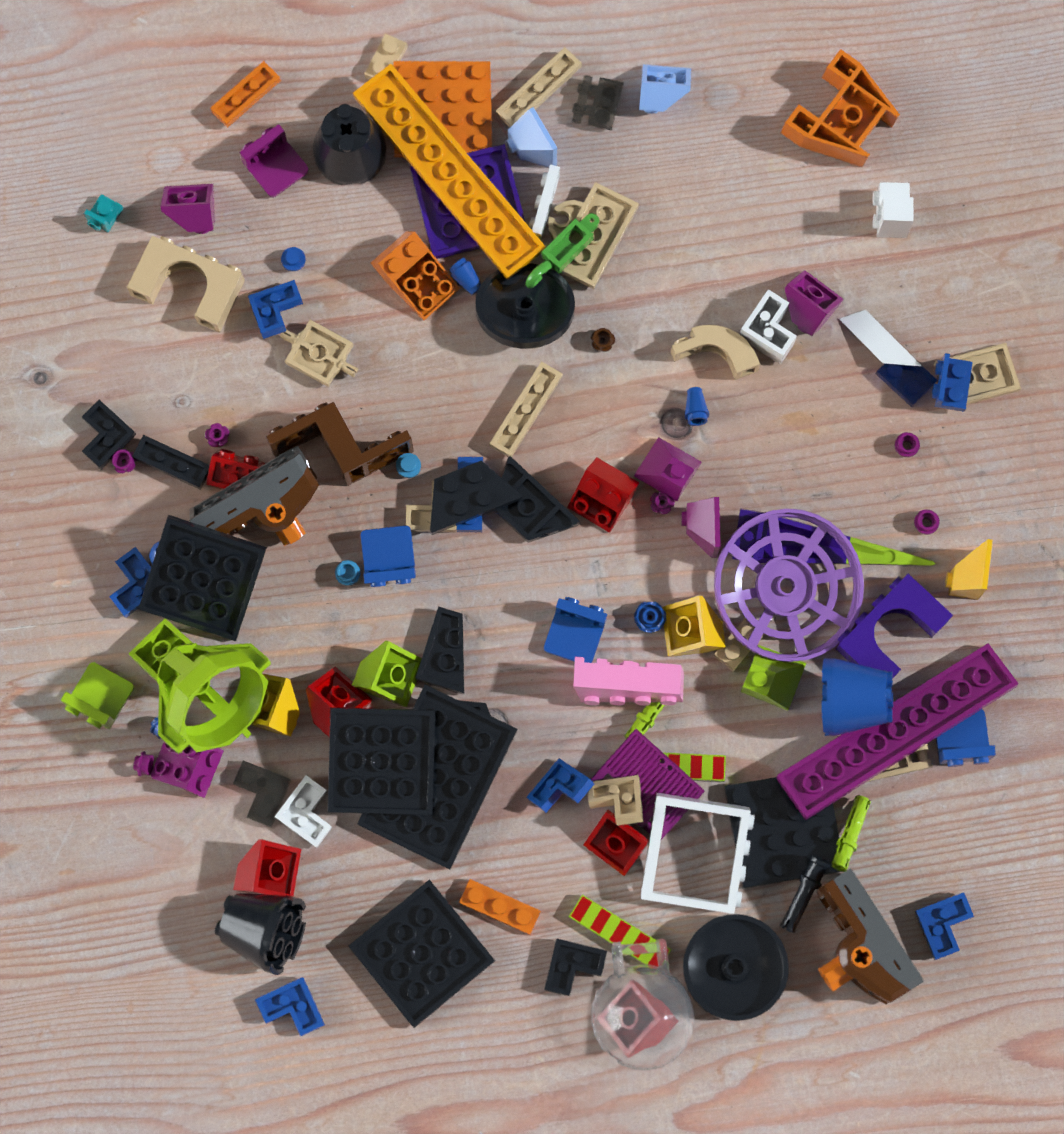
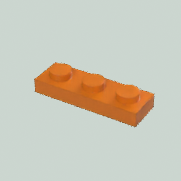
M263 61L210 107L211 112L228 128L281 82L280 76Z
M469 879L459 901V904L528 935H531L541 912L532 906L472 879Z

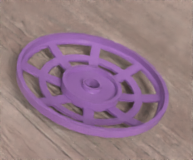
M779 509L757 515L745 522L731 535L717 561L714 576V592L721 618L727 629L742 645L765 658L794 662L808 660L826 653L840 643L837 639L847 629L849 631L852 629L860 613L863 601L864 580L858 555L851 542L840 529L823 517L808 511ZM778 518H798L811 522L818 527L810 538L794 533H780ZM768 520L769 536L755 542L746 552L734 544L749 528ZM826 532L841 546L850 567L835 570L827 553L818 545ZM781 541H793L804 545L797 557L783 555ZM771 543L773 559L762 565L752 558L753 554L760 548ZM812 552L820 558L827 572L814 574L812 568L806 563ZM728 553H730L740 561L735 574V592L721 594V573L724 561ZM747 566L757 573L755 588L742 590V577ZM853 577V599L849 613L845 618L833 611L838 594L837 580ZM783 579H788L792 584V589L789 593H784L780 588V583ZM829 582V596L824 606L814 598L817 592V584ZM758 597L759 602L765 608L759 620L751 614L744 600ZM737 602L743 616L754 627L748 640L732 624L726 613L725 604ZM807 608L819 614V617L810 625L802 629L800 628L797 614L802 613ZM773 615L787 617L790 631H777L767 626ZM826 620L840 626L836 634L827 642L807 651L803 636L817 630ZM763 633L778 639H793L797 654L774 653L764 650L757 645Z

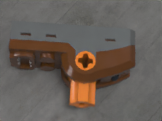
M295 446L192 507L189 513V521L230 535V531L234 530L237 532L247 526V521L252 519L259 528L275 532L284 546L292 544L306 534L296 516L305 508L319 486L317 475L300 448Z
M851 868L816 891L828 913L833 912L835 914L833 920L840 931L845 930L848 934L838 944L835 958L818 969L821 977L832 992L848 981H852L863 992L886 1005L924 982L917 968ZM861 955L863 959L856 963L854 959Z

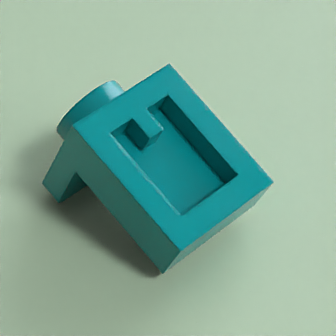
M101 194L90 211L86 209L84 215L90 227L97 231L102 229L109 232L124 208L121 204Z

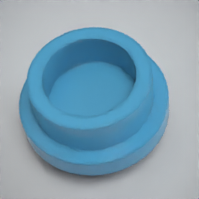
M412 453L401 455L396 462L397 472L404 478L415 477L421 470L420 459Z
M342 561L335 569L336 579L342 585H353L360 578V568L353 561Z

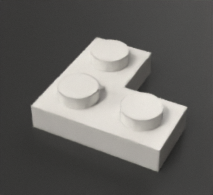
M306 775L275 815V818L317 848L332 829L331 825L312 812L327 793V790Z

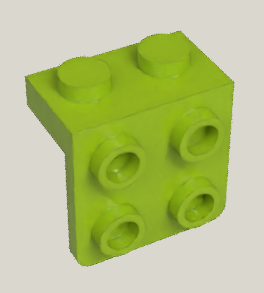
M92 662L88 665L72 694L65 692L60 701L66 705L65 710L77 717L79 714L88 717L86 722L98 729L104 726L110 730L133 692L134 685L101 665Z

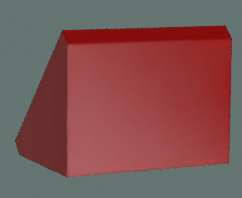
M607 810L583 846L625 876L648 846L650 840L628 824L617 825L615 814Z

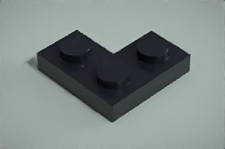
M100 399L82 416L83 420L98 433L82 452L102 470L112 460L113 455L121 450L136 433Z
M556 938L544 990L570 997L575 972L578 971L601 977L607 951Z

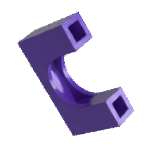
M907 574L903 579L898 576L889 586L892 590L885 597L881 594L871 604L875 608L869 614L864 611L855 621L857 626L851 632L847 629L837 639L840 644L836 650L848 662L892 672L894 678L901 669L878 647L874 637L876 622L888 614H902L911 618L933 638L952 618L953 615L910 574Z

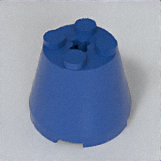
M835 658L823 659L822 725L825 736H837L893 722L892 672Z

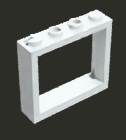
M657 793L641 899L734 914L735 907H740L742 892L738 891L739 881L744 882L746 866H742L743 856H748L750 849V840H746L747 831L752 830L754 824V815L750 814V808ZM666 805L741 817L727 903L653 891Z

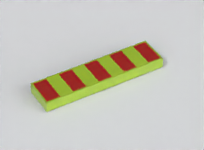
M664 753L694 781L725 782L726 755Z
M583 894L569 915L570 919L657 973L671 951L667 946Z

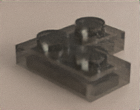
M243 760L233 785L256 794L247 818L272 828L275 815L280 809L291 779Z

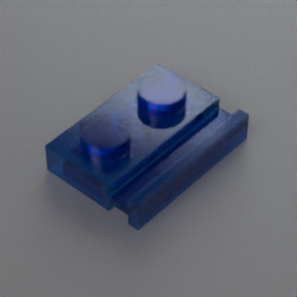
M883 364L876 371V375L911 407L938 381L922 365Z

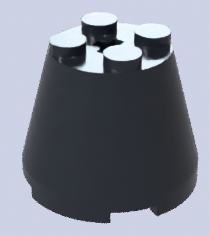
M342 104L325 116L314 139L313 155L319 171L330 181L339 185L363 184L374 178L382 169L386 160V141L378 125L363 111L348 104Z
M238 893L234 896L228 895L224 901L222 919L218 921L215 927V935L220 936L223 944L263 971L280 975L284 971L283 966L287 960H294L301 945L306 923L302 922V911L305 910L306 905L302 899L290 895Z

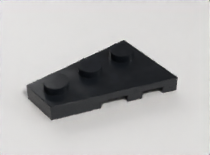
M438 606L415 680L464 695L463 614Z

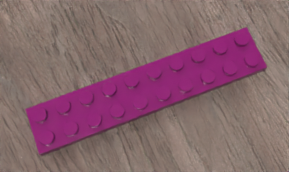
M989 643L893 702L892 723L842 734L779 773L776 779L804 819L807 820L1015 689L1019 683Z

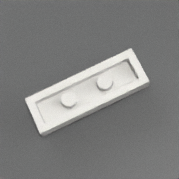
M550 165L548 173H543L541 187H544L542 195H537L534 207L538 211L536 218L531 217L529 227L541 241L560 177V167Z

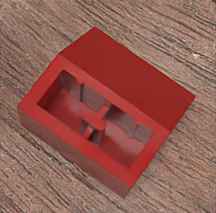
M596 457L585 470L567 508L610 533L632 499L640 482Z

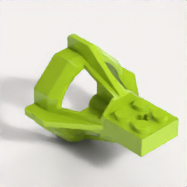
M165 618L129 653L132 659L159 685L158 736L176 753H181L188 745L196 752L229 746L241 734L246 738L251 735L247 728L260 715L269 682L262 672L271 664V661L253 644L197 645ZM239 667V685L234 697L228 703L210 686V679L227 669ZM196 696L216 717L200 725L187 726L185 725L186 715L192 700Z

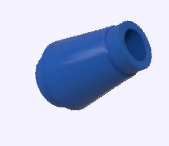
M462 258L449 268V271L452 273L451 277L469 292L471 296L478 292L481 282L470 261L467 262L465 258Z
M689 388L687 390L685 419L691 426L704 425L708 422L707 418L710 414L702 388Z

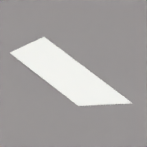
M867 310L840 318L841 322L882 363L921 366Z

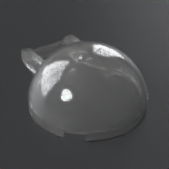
M657 939L656 942L624 945H621L620 942H613L614 974L609 976L600 989L597 990L592 1005L591 1022L594 1035L603 1051H607L622 1066L634 1070L661 1068L679 1057L689 1044L695 1026V1010L692 998L681 981L669 971L665 939ZM657 953L658 966L638 964L624 968L623 955Z

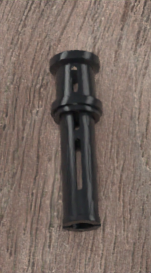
M814 854L809 856L810 862L807 869L799 877L801 884L782 923H780L783 929L786 927V930L795 933L815 889L821 888V880L827 868H830L832 865L829 861Z

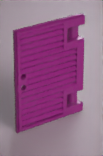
M637 729L629 735L591 778L593 782L605 780L604 777L608 773L613 778L639 775L643 822H638L637 824L649 834L652 826L650 819L653 817L657 793L699 799L705 792L702 787ZM666 805L661 840L689 809Z

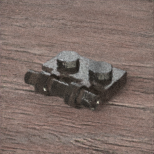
M584 75L582 83H579L577 89L579 93L577 103H574L572 108L574 113L572 121L579 124L582 122L583 116L587 115L590 116L588 125L612 131L624 83L600 77L598 86L592 85L593 77ZM590 95L595 96L593 106L586 104Z

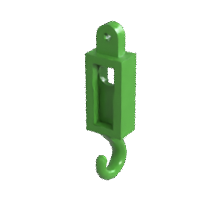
M591 213L586 215L580 222L575 218L542 251L541 258L544 262L529 274L526 279V286L528 288L536 286L542 280L541 275L552 268L560 274L593 241L594 234L592 232L599 226V217ZM575 231L583 237L578 244H574L569 240V236Z

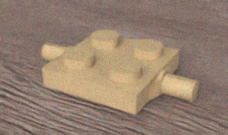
M309 320L305 329L298 335L287 329L281 333L280 338L292 343L291 351L285 363L329 387L334 377L340 371L352 377H355V373L357 374L358 368L346 362L347 356L354 346L353 343L318 323Z

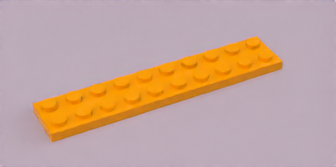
M389 64L353 92V97L507 280L542 253L546 246L392 64Z

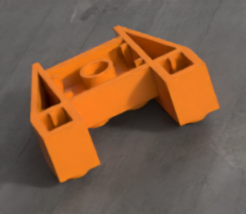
M840 49L822 76V79L839 90L837 95L819 118L799 104L785 122L781 134L799 147L863 167L870 154L860 148V146L880 120L893 127L900 114L863 65Z

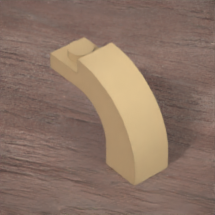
M701 325L693 327L690 332L691 339H688V337L681 338L675 341V345H672L671 348L674 362L700 352L716 353L726 360L735 380L758 372L760 367L757 355L748 341L737 332L723 326Z

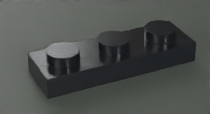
M145 435L142 436L132 456L136 461L201 490L208 477L210 465Z

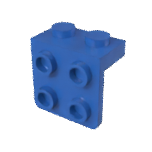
M408 525L366 529L361 532L364 584L370 583L371 587H380L386 585L385 581L396 580V584L411 583V579L416 578L412 533Z
M559 598L544 644V651L575 662V657H584V662L592 663L607 621V614L603 613L604 609L598 606L589 605L588 608L579 605L580 602L574 598Z
M982 709L936 738L939 765L948 764V767L963 766V762L972 761L974 765L989 763V760L996 756L995 745H989L986 716Z

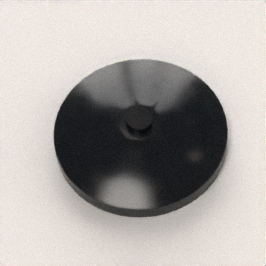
M528 263L508 280L499 269L490 274L482 282L476 295V316L481 328L495 341L520 349L542 347L559 339L570 327L575 313L573 291L560 274L552 269L541 275L542 280L533 288L526 286V279L539 266L537 264Z
M729 914L708 921L692 936L685 950L683 976L690 995L704 1011L723 1020L744 1021L765 1013L779 1000L788 980V957L781 939L767 924L751 916Z

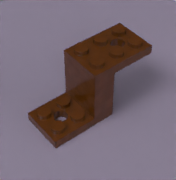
M327 402L322 403L314 409V412L308 415L301 414L295 417L291 424L285 427H275L266 436L271 451L276 458L287 450L300 446L320 435L347 486L397 461L401 455L414 452L412 438L406 430L402 433L401 431L392 433L387 437L388 440L381 444L378 442L373 443L365 448V452L361 453L334 402L330 404Z

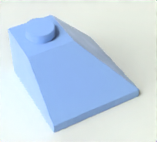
M643 64L639 110H644L650 114L658 113V111L664 112L686 95L691 87V68Z
M532 107L508 129L506 144L511 153L516 152L520 160L550 167V165L557 166V146L534 107Z

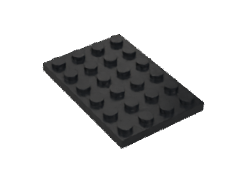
M425 684L413 710H435L432 815L362 813L357 825L451 870L518 729Z

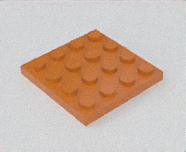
M393 61L394 68L466 153L492 147L490 61ZM394 145V157H404Z

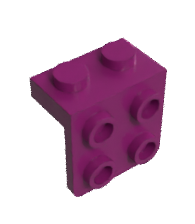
M279 124L274 128L266 129L260 138L254 142H248L243 146L242 151L239 152L244 166L271 198L279 195L309 172L308 166L289 144L285 131Z
M163 742L152 769L151 778L205 798L224 750L215 748L196 752L188 745L178 754L166 742Z

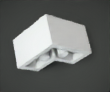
M880 182L877 191H873V206H877L876 214L873 215V229H877V237L907 238L914 221L913 197H910V183Z
M768 289L741 328L740 335L752 347L781 364L793 347L797 336L779 325V322L787 312L789 302Z

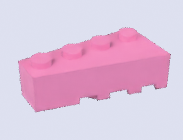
M575 657L573 687L580 701L586 705H599L600 702L624 705L625 702H635L637 705L645 706L650 705L651 702H661L663 705L671 706L675 705L676 702H683L684 672L681 665L647 662L645 667H640L639 663L625 660L619 665H614L608 662V659L597 658L596 663L584 662V657Z

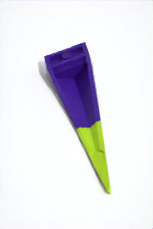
M740 508L737 529L748 520L766 512ZM785 517L778 518L780 533H794L810 538L817 528L816 526ZM768 520L749 528L734 544L746 552L755 542L769 536ZM826 532L818 545L827 553L832 563L849 564L841 546ZM846 536L856 551L860 564L935 565L932 560ZM781 541L783 555L797 557L804 545L793 541ZM771 543L760 548L753 554L752 558L759 563H766L773 559ZM812 552L806 563H822V561Z

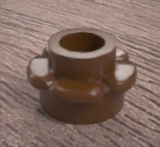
M600 328L592 333L591 345L597 351L607 352L615 343V336L609 329Z

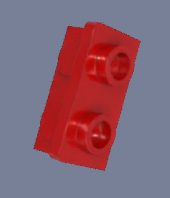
M221 449L220 452L217 451L211 456L206 485L224 489L261 467L265 462L259 461V458L256 456L245 455L240 457L236 456L234 451Z

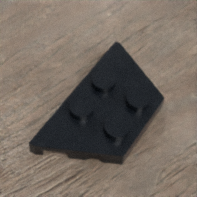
M511 456L508 457L501 478L521 494L522 500L497 509L495 512L527 543L571 529L580 524V521Z
M482 461L434 479L430 524L431 535L520 501L522 496Z

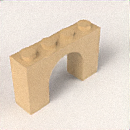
M152 236L127 289L131 296L153 305L164 281L170 274L182 269L195 270L201 273L207 280L206 292L194 315L196 321L200 325L220 332L245 280L241 270L234 265L228 264L224 266L218 263L219 261L212 256L205 255L203 257L196 254V251L188 246L181 248L174 245V242L166 237L161 236L159 239Z

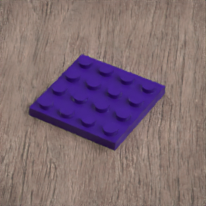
M505 144L467 153L525 221ZM410 166L429 245L436 259L481 249L416 170Z

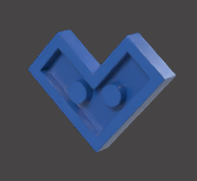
M295 280L248 295L263 339L285 332L286 328L280 312L303 304Z
M136 547L115 561L129 582L109 596L125 618L139 609L151 570V566Z
M559 758L526 798L547 813L562 794L579 803L594 783L590 778Z
M964 892L914 911L934 960L960 951L950 926L974 917Z
M304 977L255 999L265 1024L290 1013L301 1037L325 1026Z

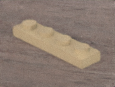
M564 47L496 110V115L508 127H511L530 108L534 107L536 110L582 67V63Z
M541 361L489 443L490 447L507 457L514 455L563 377V373Z

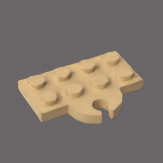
M595 182L585 202L570 200L557 205L553 212L557 215H566L569 220L566 224H558L554 218L549 217V234L553 240L575 218L580 222L586 215L591 213L599 217V226L592 232L594 234L593 241L561 274L594 289L636 213L639 203ZM576 231L569 236L570 242L578 244L583 239Z

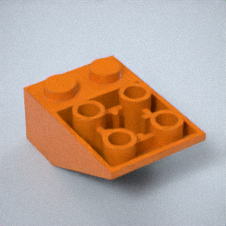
M406 231L371 262L385 282L423 321L460 289L415 231Z

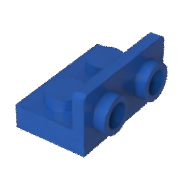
M948 353L944 354L942 360H937L935 375H939L938 384L934 383L932 398L936 399L935 407L965 412L973 362L950 358Z

